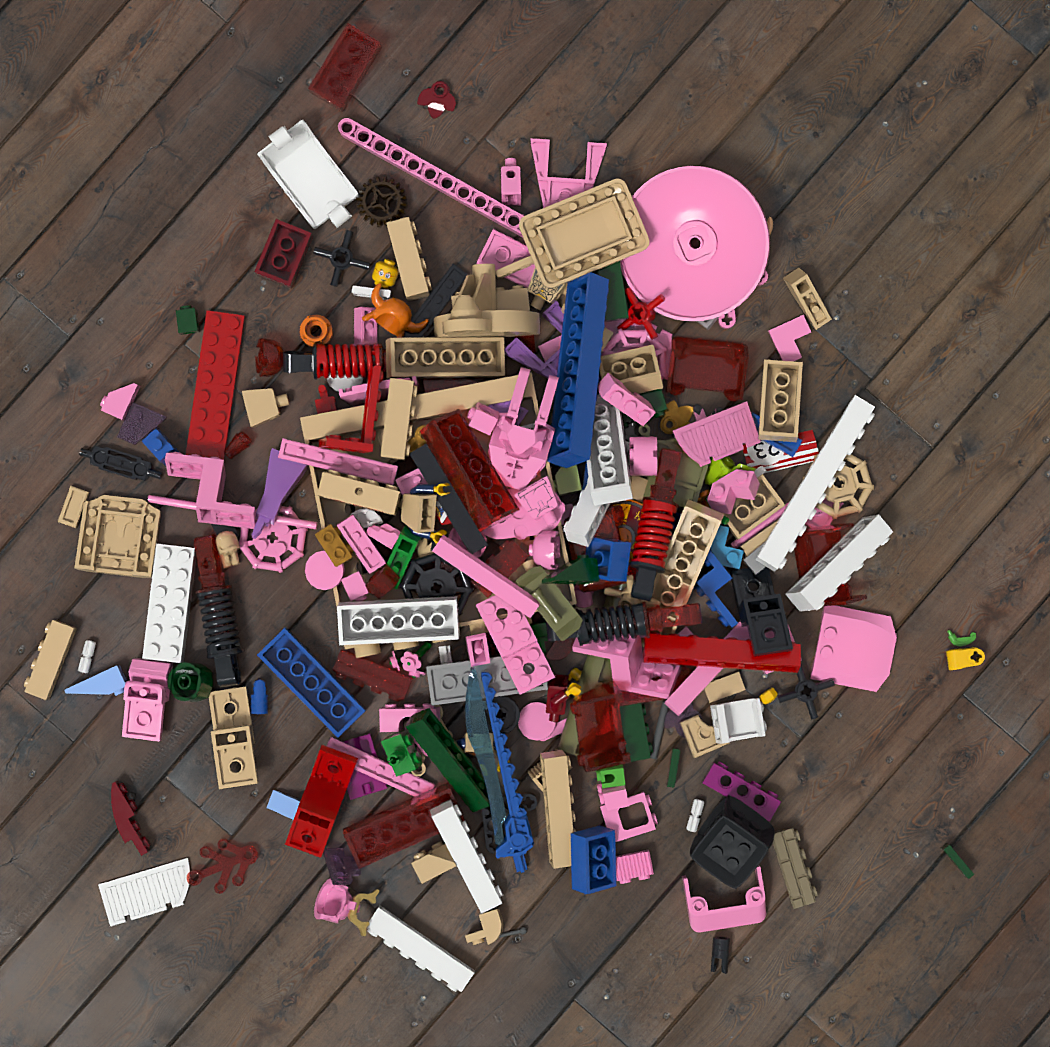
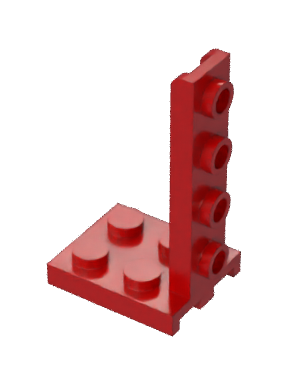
M381 366L369 368L361 438L349 437L341 440V436L329 435L325 436L324 439H319V447L358 453L373 452L374 444H372V441H375L376 430H373L374 422H377L378 419L376 404L380 401L381 391L378 390V387L383 379Z

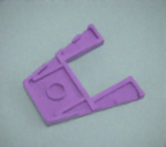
M555 301L554 304L543 312L542 316L562 334L564 313H562L559 303ZM517 337L504 349L505 355L547 379L549 375L557 377L560 349L545 363Z

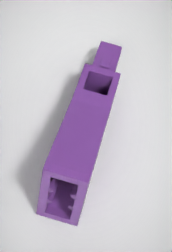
M273 448L270 452L265 491L256 511V519L258 520L252 533V538L254 539L261 534L264 526L274 525L282 504L308 468V465L278 458L279 451Z

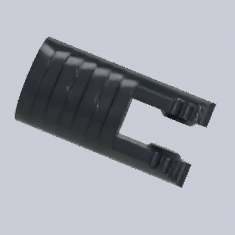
M713 937L711 972H716L718 959H722L721 970L725 974L728 973L730 938Z

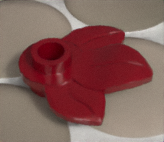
M437 81L431 88L424 89L420 93L417 104L428 106L430 116L436 119L443 114L445 109L453 112L456 101L454 96L450 94L448 84L444 81ZM443 88L444 92L442 94H438L437 89Z

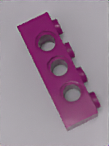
M720 761L717 764L712 762L701 782L726 797L729 795L737 798L770 822L781 803L777 799L778 795L770 790L767 793L762 791L760 784L753 780L751 783L745 781V776L737 771L734 774L727 770L728 766ZM724 775L730 777V783L726 786L720 783V779ZM740 785H745L747 787L746 794L739 795L737 788ZM759 794L763 795V803L756 805L754 797Z

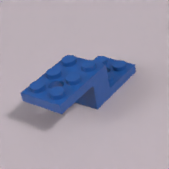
M709 550L704 565L706 567L710 566L711 569L697 579L694 589L700 597H706L708 600L706 604L712 612L717 611L720 615L718 620L722 625L733 628L738 622L714 593L731 580L732 577L711 550Z

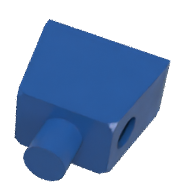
M158 427L142 439L144 445L165 466L166 453L179 452Z

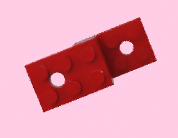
M321 745L285 845L320 858L322 857L357 763V757Z

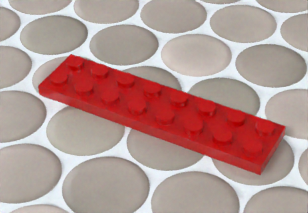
M206 311L186 455L197 454L205 458L218 457L221 460H225L245 322L244 315Z

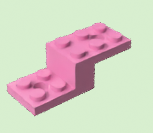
M497 595L476 604L520 695L555 678L525 614ZM499 609L507 610V618L503 620L497 618V611ZM531 663L534 665L535 670L532 674H526L523 671L525 664Z

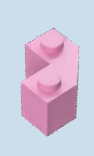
M736 469L714 482L707 498L711 509L731 514L736 498L755 500L760 485L755 472Z

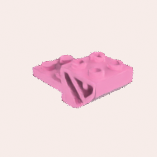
M142 658L132 659L128 671L130 681L126 682L123 700H125L122 737L161 741L165 702L169 701L170 697L168 676L173 667L172 662Z

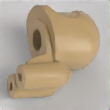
M232 531L219 533L216 536V545L224 569L231 567V565L240 564L237 554L240 545L235 533Z

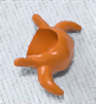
M381 283L374 287L371 300L376 309L362 317L363 321L373 318L384 329L396 335L397 338H403L405 331L418 333L427 326L429 319H425L420 323L411 321V309L403 300L394 297L383 300L380 297Z

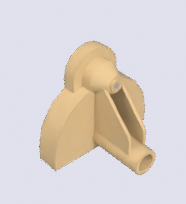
M495 264L472 265V275L466 276L451 313L434 318L435 338L514 337L540 334L539 313L521 310H497Z

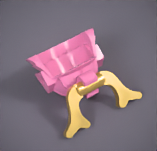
M332 878L328 879L322 885L314 906L315 918L339 923L340 920L348 916L350 922L359 928L361 936H366V928L369 926V922L359 921L356 914L359 912V904L363 899L368 900L372 904L376 903L375 897L378 895L379 890L376 889L369 894H356L352 897L348 892L349 887L338 884Z

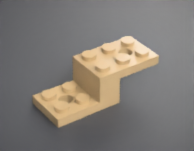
M247 686L212 691L209 696L213 724L211 737L219 789L257 784L258 777L253 750L255 739ZM227 703L235 705L234 713L228 714L225 711ZM237 761L241 764L239 772L231 770L232 762Z

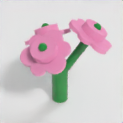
M425 642L416 653L412 654V652L406 651L404 656L396 659L395 653L392 651L393 657H390V665L393 668L397 667L399 672L398 663L402 662L403 669L408 671L409 676H412V678H420V675H426V673L418 671V668L422 666L421 657L431 648L430 643Z

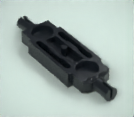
M95 446L92 451L84 448L80 449V451L87 454L80 452L79 455L90 458V464L99 467L98 469L134 480L146 481L149 476L161 479V476L154 473L162 475V472L152 469V464L144 461L141 457L107 447L104 449ZM114 451L120 454L134 457L137 459V461L134 462L131 460H127V458L121 456H114L109 454V452ZM107 465L114 467V469L124 470L132 473V476H127L121 473L105 469V466Z

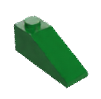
M407 525L401 531L379 580L396 590L421 540V537L411 533Z

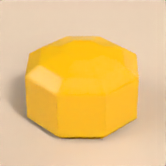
M771 687L759 696L760 701L763 704H769L776 699L778 693Z

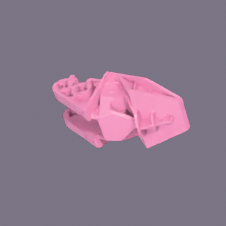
M523 367L519 371L508 413H498V421L494 427L488 449L494 483L521 491L545 467L555 428L548 425L547 420L559 377L549 375L538 417L535 420L534 430L517 426L515 423L518 421L519 410L531 371Z

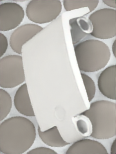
M304 120L299 121L289 130L282 126L268 136L272 143L258 152L257 155L313 229H316L328 219L338 228L352 217L345 206L356 199L359 194L316 139Z

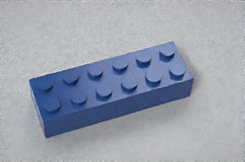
M284 628L257 654L337 738L367 710L287 628Z

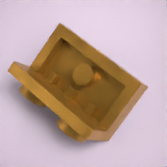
M330 524L315 534L335 567L354 558L352 555L354 550L348 542L344 543L341 538L343 534L337 526L334 527L333 524Z

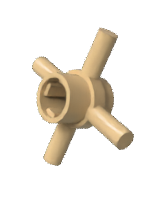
M627 575V587L623 591L606 587L604 590V594L620 598L618 605H621L622 608L625 604H628L631 609L632 603L638 604L641 602L644 605L659 608L661 601L652 598L649 602L630 597L634 582L633 575Z

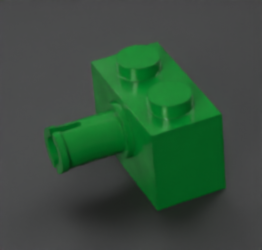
M407 729L389 735L381 741L388 757L387 761H390L388 764L392 766L396 777L414 771L423 764L421 754L414 745V738Z

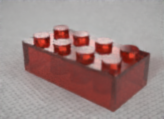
M347 23L310 84L309 92L343 112L382 48L381 43Z

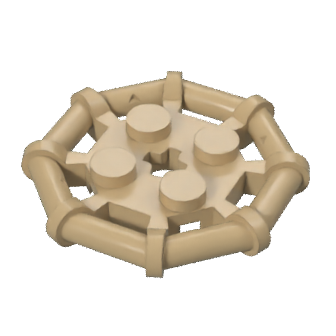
M852 454L850 456L846 455L844 459L856 465V467L853 469L844 465L840 472L836 471L833 476L838 478L839 481H843L844 484L841 485V488H838L833 483L831 488L827 486L824 491L826 494L825 498L834 503L833 508L823 502L821 504L817 503L815 506L832 516V519L855 512L860 513L871 491L874 490V485H872L866 466L867 462ZM859 470L864 483H859L856 472ZM858 488L862 489L863 491L859 499L856 500L854 498L856 490ZM850 501L852 506L839 509V503Z

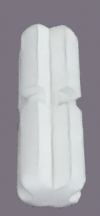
M85 641L82 652L83 657H81L78 667L79 672H89L96 642Z
M694 799L691 809L692 815H690L687 824L688 831H697L700 821L699 815L701 816L704 806L703 800Z

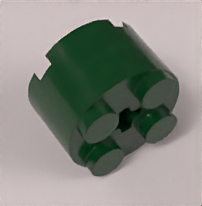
M183 662L170 671L168 688L177 700L199 702L210 696L213 686V673L202 664Z

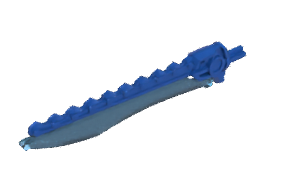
M471 667L465 702L466 728L487 788L495 844L498 845L495 856L497 859L513 856L516 871L523 873L525 872L524 870H528L524 854L534 846L530 824L526 815L527 811L519 807L523 796L520 793H515L519 781L516 778H511L515 766L512 763H508L512 752L509 748H504L508 737L505 733H500L504 722L501 718H496L500 709L497 703L492 702L496 691L493 687H488L492 676L489 672L481 673L486 700L482 701L475 667ZM484 709H488L509 809L507 818ZM503 823H504V826H505V834H506L505 837L503 836V830H502V824H503Z

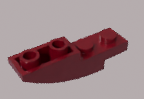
M115 781L111 787V804L116 826L124 843L132 840L142 856L150 851L149 847L151 844L146 836L143 837L141 835L139 823L131 818L137 814L136 809L138 807L133 799L129 800L126 794L128 790L125 785Z

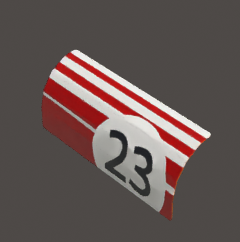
M813 430L798 433V438L803 441L793 458L764 441L749 448L743 445L747 466L756 469L763 466L766 470L765 473L813 462L814 456L819 454Z

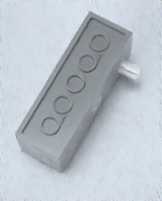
M450 645L439 647L441 664L428 665L426 667L431 705L486 698L481 678L482 672H489L492 676L488 687H493L496 691L494 697L519 694L501 656L490 657L489 664L471 667L470 660L452 662ZM527 663L523 667V671L526 674H532L535 670L534 665L531 663ZM547 682L528 692L548 690Z

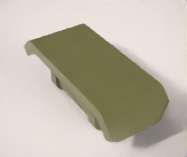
M541 566L533 567L520 576L516 583L523 590L531 594L533 598H536L540 603L537 610L559 639L564 641L580 628L583 620L555 584H542V579L548 576Z

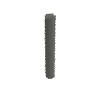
M663 701L652 743L653 753L650 754L652 759H657L669 708Z

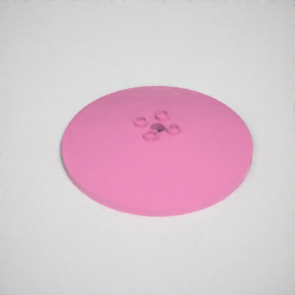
M685 166L670 169L654 176L635 192L632 199L650 242L646 250L621 260L620 265L627 284L642 302L648 304L662 294L665 297V301L654 308V311L677 320L704 321L732 311L754 292L765 273L768 263L770 235L767 220L759 202L740 181L729 174L713 168ZM694 237L698 238L701 242L700 247L697 249L691 246V240Z

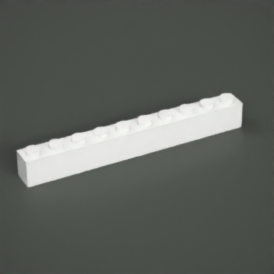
M856 395L851 399L755 558L756 561L774 572L778 568H783L787 561L785 558L788 551L792 553L797 545L795 539L798 535L802 536L807 528L804 525L807 519L811 520L817 511L814 509L816 504H821L826 496L824 493L827 486L831 488L836 480L833 476L836 471L840 472L846 463L843 461L845 456H850L855 448V445H853L856 438L860 439L865 432L863 426L866 422L869 424L875 414L872 411L875 407Z

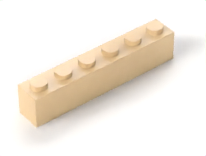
M563 750L540 753L549 862L553 869L571 866L570 833L576 832L575 828L573 829L575 814L573 810L571 811V804L574 803V799L569 787L572 785L571 775L568 774V767L571 766L570 758Z

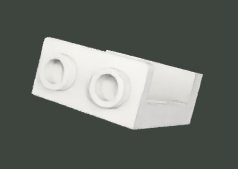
M760 698L710 705L716 743L723 744L730 741L765 736L767 726L763 720L762 713L764 707Z

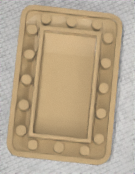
M621 179L611 180L530 213L519 221V229L543 285L547 288H554L587 273L597 271L647 249L650 242L629 189Z

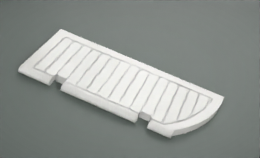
M185 858L98 884L110 926L126 922L125 916L130 915L131 920L167 910L166 904L170 902L173 908L184 905L183 901L187 895L190 883L189 860Z

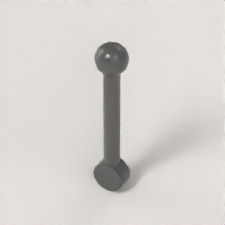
M521 927L519 930L502 933L499 938L519 933L526 934L527 929Z

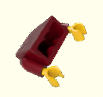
M573 668L569 675L554 674L555 678L549 681L546 713H549V721L560 722L561 715H565L566 700L570 698V694L577 697L581 693V686L570 681L572 678L576 681L580 679L582 671L578 668Z

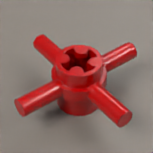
M631 288L625 289V294L632 306L628 311L629 318L617 326V329L626 330L635 323L643 325L652 340L657 338L658 335L651 324L656 316V312L653 309L664 302L665 297L660 294L647 304L639 302Z

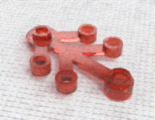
M221 839L217 843L218 848L222 851L228 850L237 855L229 858L212 851L209 846H204L200 849L201 857L210 858L220 863L201 871H190L187 874V882L192 886H196L202 882L203 878L223 870L219 882L214 886L215 892L222 894L226 890V883L233 866L241 863L237 874L232 878V883L235 886H241L244 883V875L248 865L255 863L258 858L256 848L250 845L240 848L229 843L227 839ZM221 841H225L227 843L226 848H222L220 846ZM203 849H208L209 854L204 855L202 853ZM251 852L252 857L246 858L245 853ZM193 874H197L199 876V879L197 881L192 879ZM235 877L241 878L240 884L235 882ZM218 884L224 886L223 891L217 889Z

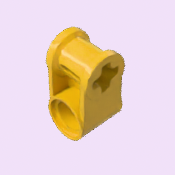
M976 647L946 651L949 670L977 666L982 664L985 659L984 652ZM974 651L977 654H979V657L976 658V661L970 658V656L974 654Z

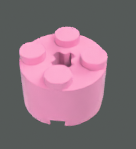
M630 437V476L657 475V437Z

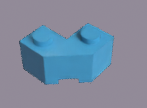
M720 525L710 550L722 566L740 569L744 550L725 546L729 527Z

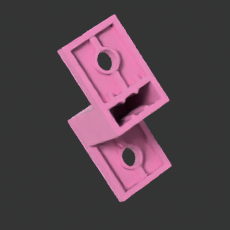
M179 452L166 453L165 463L168 476L200 479L195 506L198 522L254 529L257 522L255 507L249 504L236 505L228 501H222L226 479L224 460L218 457L205 458L197 454L189 456Z
M622 635V639L619 641L616 638L614 641H609L607 637L606 642H602L600 639L599 643H594L592 640L591 644L583 646L579 645L578 638H576L572 646L573 652L610 659L614 689L668 699L672 694L680 673V665L644 663L641 637L637 635L636 639H632L630 636L628 640H625ZM653 677H660V678H661V679H659V680H657V681H653V680H652Z

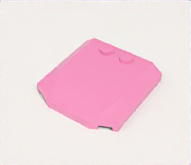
M412 376V380L415 382L414 386H418L419 390V381L416 376ZM390 380L379 383L378 390L381 391L379 402L388 400ZM367 384L352 386V388H346L345 391L339 389L340 398L354 407L365 405Z
M824 604L810 679L818 681L833 679L834 684L877 692L890 674L897 638L891 616Z

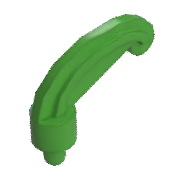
M951 630L947 631L950 642L956 646H966L976 639V633L974 632L970 633V637L957 638L955 633L952 634Z

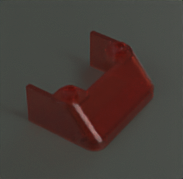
M854 523L831 524L806 529L802 536H797L795 539L797 545L794 548L799 580L832 548V544L840 541L841 530L854 527ZM846 582L837 587L838 591L833 596L827 597L824 600L825 604L823 606L848 605L867 599V595H852L851 587Z

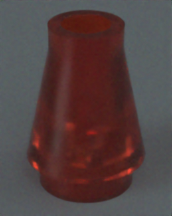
M243 431L236 433L228 447L224 450V453L230 459H233L236 455L249 448L252 440Z

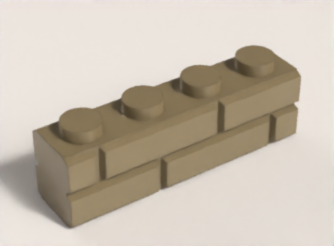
M788 827L775 831L773 846L792 907L796 909L815 903V897L818 894L815 885L811 886L809 881L812 875L809 867L805 868L803 860H806L804 849H800L798 842L801 841L798 830L794 831L793 827Z

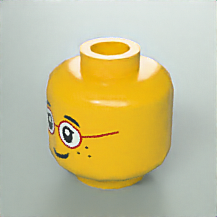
M384 259V262L378 261L372 273V279L375 281L374 284L381 283V287L387 289L389 286H394L399 274V269L395 266L396 262L389 259Z

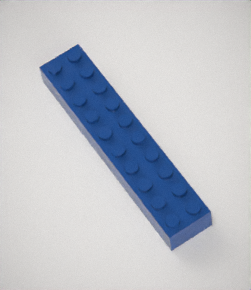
M592 272L567 283L557 371L559 380L555 391L551 424L555 428L547 459V462L563 468H569L590 460L601 349L605 328L604 321L609 292V279Z

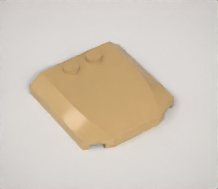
M103 495L92 501L84 502L74 568L86 572L152 578L161 511L143 499Z

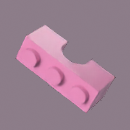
M607 373L599 382L597 390L601 397L640 425L644 426L656 413L648 400L636 392L632 394L621 381L611 374Z
M393 703L385 704V707L379 709L380 732L402 731L405 717H411L413 714L430 708L440 721V707H434L431 703L423 704V707H415L413 703L404 704V707H397V704Z

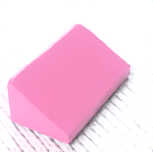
M354 308L355 346L357 344H362V346L365 344L370 346L377 344V322L373 318L368 321L362 320L364 315L376 308Z

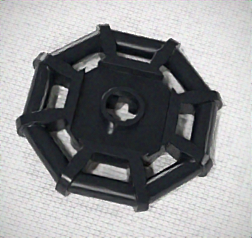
M435 553L418 559H412L406 575L399 586L402 588L405 599H414L410 589H416L419 598L454 597L456 592H463L458 601V615L461 616L471 592H474V587L471 586L468 575ZM435 561V567L427 570L422 568V565ZM440 563H446L454 567V569L450 572L445 568H441ZM417 570L421 574L417 583H410ZM457 573L460 575L463 586H457L454 575ZM435 582L442 585L438 593L436 590L431 589Z

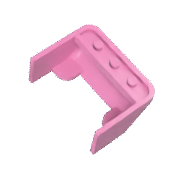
M758 865L755 869L757 886L748 889L746 892L745 905L709 911L707 902L703 897H690L688 879L686 875L682 876L691 928L696 932H706L762 922L766 917V902L760 866Z

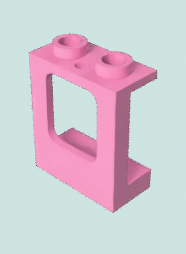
M644 791L639 794L627 797L629 805L642 802L649 819L647 824L629 830H624L618 814L620 808L606 811L605 804L600 805L606 827L615 830V842L656 830L655 825L658 822L655 813H650L649 806H652L649 794L645 795Z

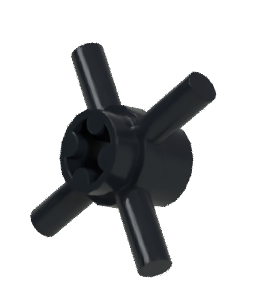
M346 230L342 246L334 249L332 252L318 247L314 248L313 254L330 259L331 264L335 267L330 283L331 286H338L342 270L348 269L351 265L369 270L370 263L353 258L352 252L349 250L354 233L352 231ZM342 253L346 257V262L343 264L336 260L337 256H342Z
M801 664L797 673L799 682L795 685L794 691L778 695L777 697L779 703L795 698L806 702L812 720L818 718L813 702L818 691L833 687L835 684L833 679L816 684L806 679ZM807 685L812 691L810 695L801 694V691L804 690L803 686Z

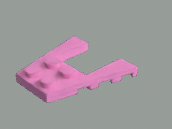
M531 139L530 143L543 208L593 188L607 143L588 142L585 179L547 177L550 140Z

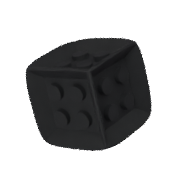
M728 795L718 804L699 829L691 844L690 856L700 867L729 887L737 889L749 878L764 859L773 843L775 829L755 810L737 798Z

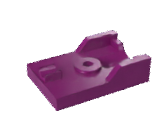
M371 733L343 741L378 758ZM355 769L347 787L350 800L387 789L386 783Z

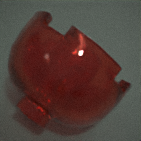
M260 338L256 345V348H260L258 357L255 356L256 372L260 373V377L274 376L283 368V347L273 339Z

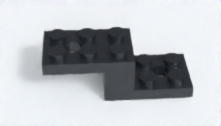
M750 568L731 570L730 576L732 577L731 581L741 626H747L753 655L761 656L792 651L793 646L781 594L774 593L769 568H763L756 575ZM755 583L758 586V590H750L748 584ZM764 631H773L774 638H767Z

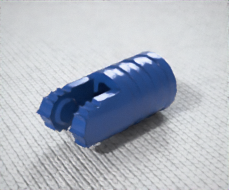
M258 679L253 684L251 714H268V694H266L265 683Z

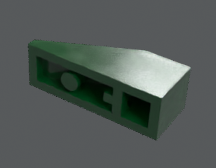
M579 555L577 559L567 562L542 579V584L587 585L599 582L597 558H589V555Z

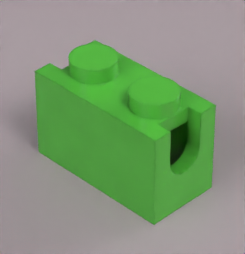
M620 751L597 754L598 761H594L597 782L601 781L602 788L625 785Z

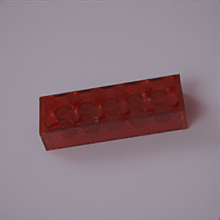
M459 409L432 420L420 430V433L480 532L507 520L520 510Z
M447 782L343 828L344 838L358 868L360 869L439 834L440 832L431 817L430 810L449 800L452 801L453 805H458L462 813L459 817L462 822L465 821L464 814L450 783Z

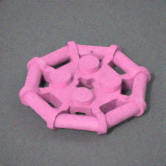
M619 329L607 343L601 356L614 354L615 352L611 351V349L620 340H622L624 345L618 352L644 347L643 344L647 340L651 345H654L656 356L659 355L661 379L667 378L666 351L668 349L656 338L652 340L646 329ZM641 337L640 343H627L626 338Z
M281 506L279 513L283 514V517L299 519L292 510L293 507ZM274 523V525L270 524L268 527L264 526L261 534L256 539L253 538V541H247L249 528H241L240 549L253 565L252 568L282 573L284 569L300 557L303 558L308 528L295 526L297 529L291 530L288 525ZM272 532H275V536H278V540H274V543H270V539L267 538ZM298 534L297 546L294 548L291 546L293 535ZM254 545L260 552V555L256 558L248 546ZM288 550L293 553L284 561H281L280 556ZM264 556L275 557L276 563L264 562L262 560Z

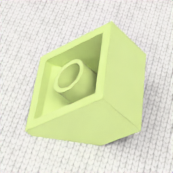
M577 465L569 468L561 467L555 475L553 484L555 492H558V496L582 491Z

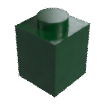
M187 305L181 306L180 310H175L178 333L180 335L200 333L198 314L195 308Z

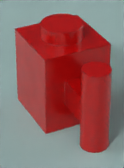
M320 385L318 390L321 399L315 400L317 414L337 411L335 397H329L327 388L324 385Z

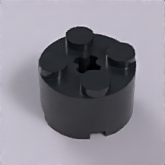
M508 696L494 697L492 702L497 703L502 712L506 713V716L502 718L504 724L500 733L507 734L519 722V707ZM485 702L481 711V720L486 729L493 733L487 702Z

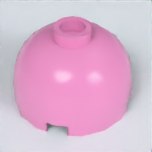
M558 531L542 532L534 538L533 544L529 545V556H533L534 563L543 569L557 570L559 564H555L556 558H560L561 549L560 536H556L559 533Z

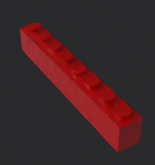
M651 632L646 634L644 638L643 662L798 673L801 666V644L792 642V651L754 656L750 639L738 640L734 637L718 639L716 636L701 638L697 635H688L686 637L675 633L660 635V633Z

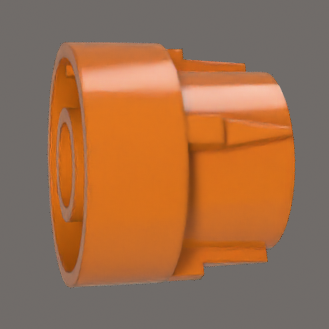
M309 315L301 323L300 336L312 348L313 343L326 346L333 337V328L329 320L324 316ZM316 326L322 329L321 334L317 337L311 334V330Z

